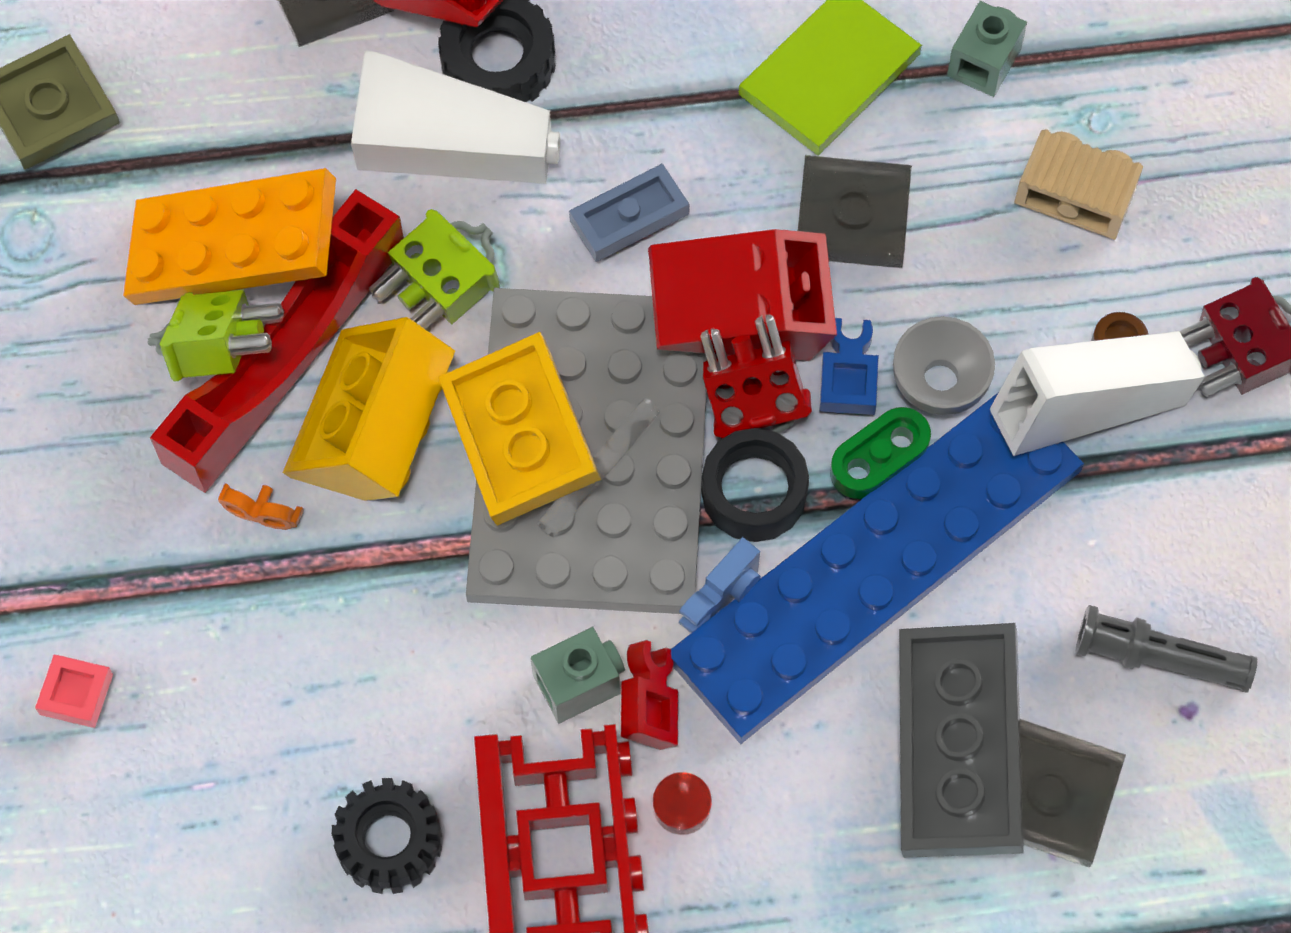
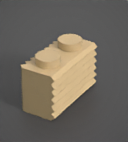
M1044 129L1039 134L1020 179L1014 203L1116 240L1137 188L1143 166L1140 162L1133 163V160L1121 151L1106 150L1102 152L1098 147L1092 148L1089 144H1082L1081 140L1071 133L1060 131L1051 134L1048 129Z

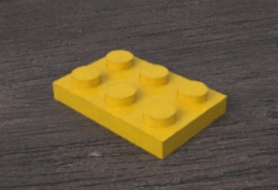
M541 332L438 377L489 515L497 526L601 480L547 342Z

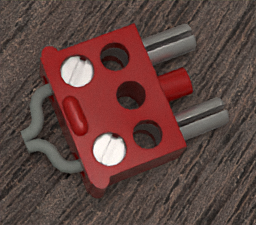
M766 315V323L773 345L770 344L762 316L758 317L755 321L762 345L761 348H753L750 335H741L731 341L735 354L727 356L718 329L713 328L711 329V336L718 357L716 359L708 330L701 334L702 344L708 360L703 362V380L714 413V435L724 438L735 431L764 428L776 425L772 431L780 433L789 429L796 419L808 417L812 412L810 390L803 388L790 340L781 342L776 322L772 315Z

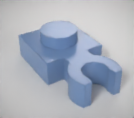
M742 537L706 577L705 585L694 593L681 607L679 613L683 617L679 620V624L692 633L733 599L740 602L761 578V575L757 573L760 550Z

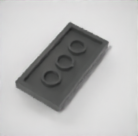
M1002 623L899 629L901 851L904 858L1024 854L1018 634L1016 624Z

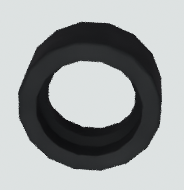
M751 428L731 433L716 443L705 460L701 493L706 513L717 528L733 538L741 539L743 537L751 542L775 539L790 530L804 512L809 486L806 460L792 441L775 431ZM749 458L769 460L782 468L787 477L788 491L785 499L779 506L770 511L753 513L736 508L724 497L721 485L723 475L730 465L739 460Z

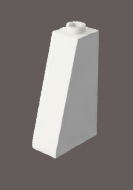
M375 51L364 52L351 140L357 170L547 183L549 164H558L560 154V132L551 131L550 110Z
M1179 331L1030 348L1021 351L989 410L1013 456L1186 406L1205 376L1201 371V364L1197 355L1188 348Z

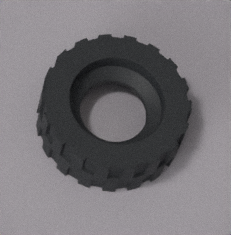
M503 0L478 27L443 20L440 27L441 37H438L443 75L523 102L534 101L539 97V92L543 88L546 89L551 82L550 75L554 73L556 65L554 34L549 17L545 18L543 9L538 4L534 5L529 0ZM492 31L510 32L521 41L523 55L520 61L509 70L498 72L486 71L475 63L471 55L472 46L476 39L482 34Z

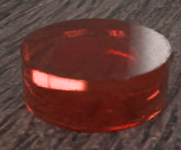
M686 772L673 773L662 779L657 785L653 794V812L657 822L665 830L678 835L691 834L701 829L710 817L711 793L706 783L698 776Z

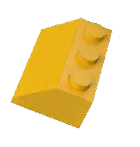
M408 317L341 329L282 473L292 479L364 501L398 497L400 491L409 480L411 473L410 465L419 442L424 438L429 429L430 414L438 394L442 391L438 377L448 373L455 350Z

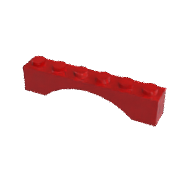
M355 189L332 217L327 275L325 277L295 281L281 303L284 311L283 320L264 325V333H268L272 341L271 351L268 353L242 355L235 373L217 374L202 386L185 394L150 436L163 466L202 492L206 493L368 294L370 291L369 287L390 267L392 262L388 252L404 238L399 215L359 190Z

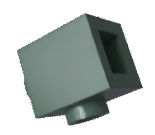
M979 1L952 47L947 76L995 97L1021 51L1027 21L1018 18L1012 11L1006 8L994 7Z
M594 627L530 656L533 677L558 724L620 694L619 674L625 671L624 664L613 642L608 640L602 643Z

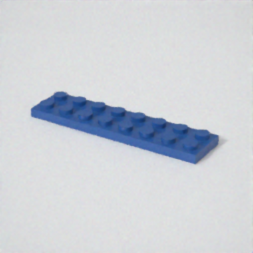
M997 393L930 445L919 459L882 486L869 493L763 576L740 602L734 599L671 648V658L674 661L673 668L741 745L1078 475L1084 465L1080 458L1064 442L1013 456L989 410L998 395Z

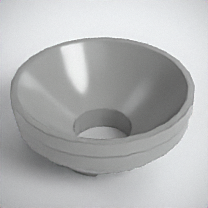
M945 316L928 318L911 326L899 339L893 359L895 382L903 396L917 408L932 414H957L977 404L988 391L995 370L994 353L987 338L970 323ZM934 366H945L954 372L957 383L951 389L944 391L936 390L928 385L924 374Z

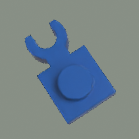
M835 318L837 335L830 343L837 353L823 352L819 411L875 415L879 355H864L871 345L873 335L872 323L870 320H863L861 335L858 338L850 339L845 337L841 331L842 318Z

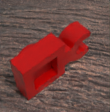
M648 640L629 645L627 649V664L633 678L621 681V737L659 750L678 746V690L667 686V676L671 673L674 662L671 658L670 648L666 647L651 652V641Z

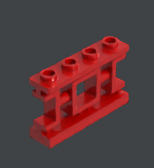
M616 724L604 725V731L593 732L592 728L581 729L583 758L525 763L522 735L510 736V740L499 741L498 734L474 736L489 933H516L512 877H522L525 901L554 898L557 925L527 927L526 933H612L611 919L580 922L578 896L608 893L606 868L617 867L624 933H649L647 914L635 915L633 892L644 891L641 855L629 856L627 834L638 833L635 797L623 798L621 777L632 776L629 741L617 742ZM606 753L613 819L612 826L601 825L599 802L570 805L568 781L597 778L595 754ZM502 763H512L515 786L544 783L546 808L516 810L518 835L508 836ZM590 825L594 873L535 879L531 830Z

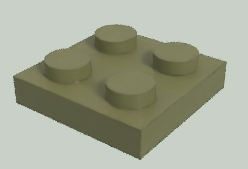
M70 34L0 68V129L24 170L120 123L116 111Z

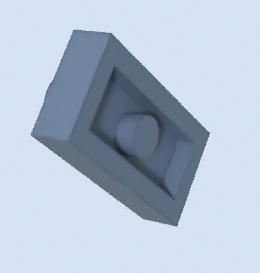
M662 163L569 210V221L595 262H598L689 215L690 204Z

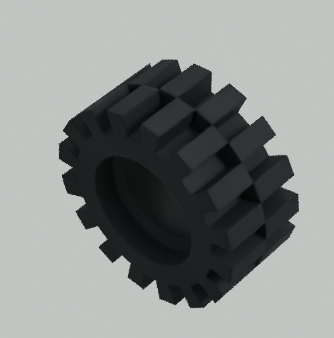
M382 778V785L374 787L372 780L362 784L364 791L357 795L352 790L345 796L347 801L345 808L338 806L334 814L337 823L332 825L331 835L335 844L333 847L343 870L347 875L350 874L354 883L363 888L364 885H368L372 892L383 894V888H391L393 894L402 893L403 885L411 883L413 888L422 883L420 876L424 872L430 875L436 867L434 859L436 856L440 857L442 850L440 841L442 832L434 805L431 806L428 796L422 790L418 793L414 791L411 783L402 780L401 786L394 785L392 778ZM383 816L399 817L410 828V839L407 846L400 853L391 857L377 856L370 852L365 845L367 828L374 820Z

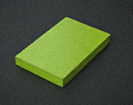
M826 0L739 85V95L819 156L920 55L922 44L863 0Z

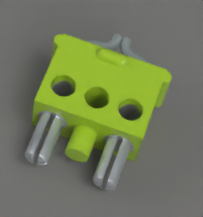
M430 209L426 212V219L388 252L393 267L371 285L369 290L375 299L382 302L406 280L410 285L397 297L408 310H411L423 298L428 301L422 309L410 318L425 330L441 316L452 325L490 290L494 291V288H500L496 269L492 264L495 256L494 249L489 243V238L493 232L484 223L477 227H473L463 221H455L450 224L437 210ZM457 229H462L472 235L482 234L481 246L486 252V257Z
M244 290L195 295L192 292H188L181 296L170 322L164 329L150 334L148 345L156 346V352L164 357L173 381H180L186 377L235 373L242 355L268 353L271 351L272 341L270 335L264 333L263 324L281 322L284 318V311L280 303L249 306Z

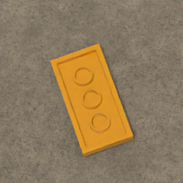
M326 168L137 199L123 296L134 305L179 299L188 292H192L193 295L225 292L325 277L327 275L336 178Z

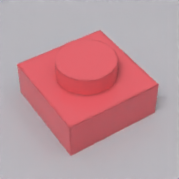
M54 654L35 709L42 716L95 728L113 673L106 666Z

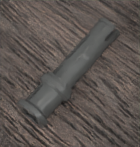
M1088 605L1085 611L1075 654L1084 657L1088 652L1118 659L1122 661L1123 667L1129 669L1134 667L1140 668L1141 664L1155 666L1189 677L1222 684L1246 693L1249 692L1254 681L1258 661L1255 656L1234 653L1211 645L1151 630V624L1146 623L1144 619L1135 618L1133 622L1100 614L1098 607Z

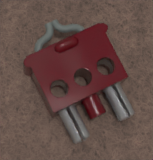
M1253 277L1250 285L1204 305L1200 321L1179 331L1188 348L1206 339L1210 340L1212 345L1198 351L1199 359L1205 368L1221 361L1225 368L1205 376L1199 385L1200 390H1202L1203 395L1206 397L1234 384L1242 395L1288 373L1291 374V326L1278 306L1280 305L1286 313L1291 315V305L1280 296H1272L1263 279L1261 280L1259 277Z

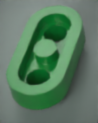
M893 408L843 442L835 450L831 461L830 477L835 488L847 497L863 499L919 459L928 449L931 439V429L927 419L921 413L911 408ZM896 436H904L911 444L907 447H898L892 442V439ZM860 467L868 475L865 478L856 479L848 471L851 468Z

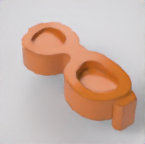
M227 483L224 484L218 498L219 503L231 514L275 529L288 530L297 527L304 512L303 507L300 506L293 510L282 504L268 502L273 489L267 485L262 486L256 502L249 496L231 489Z

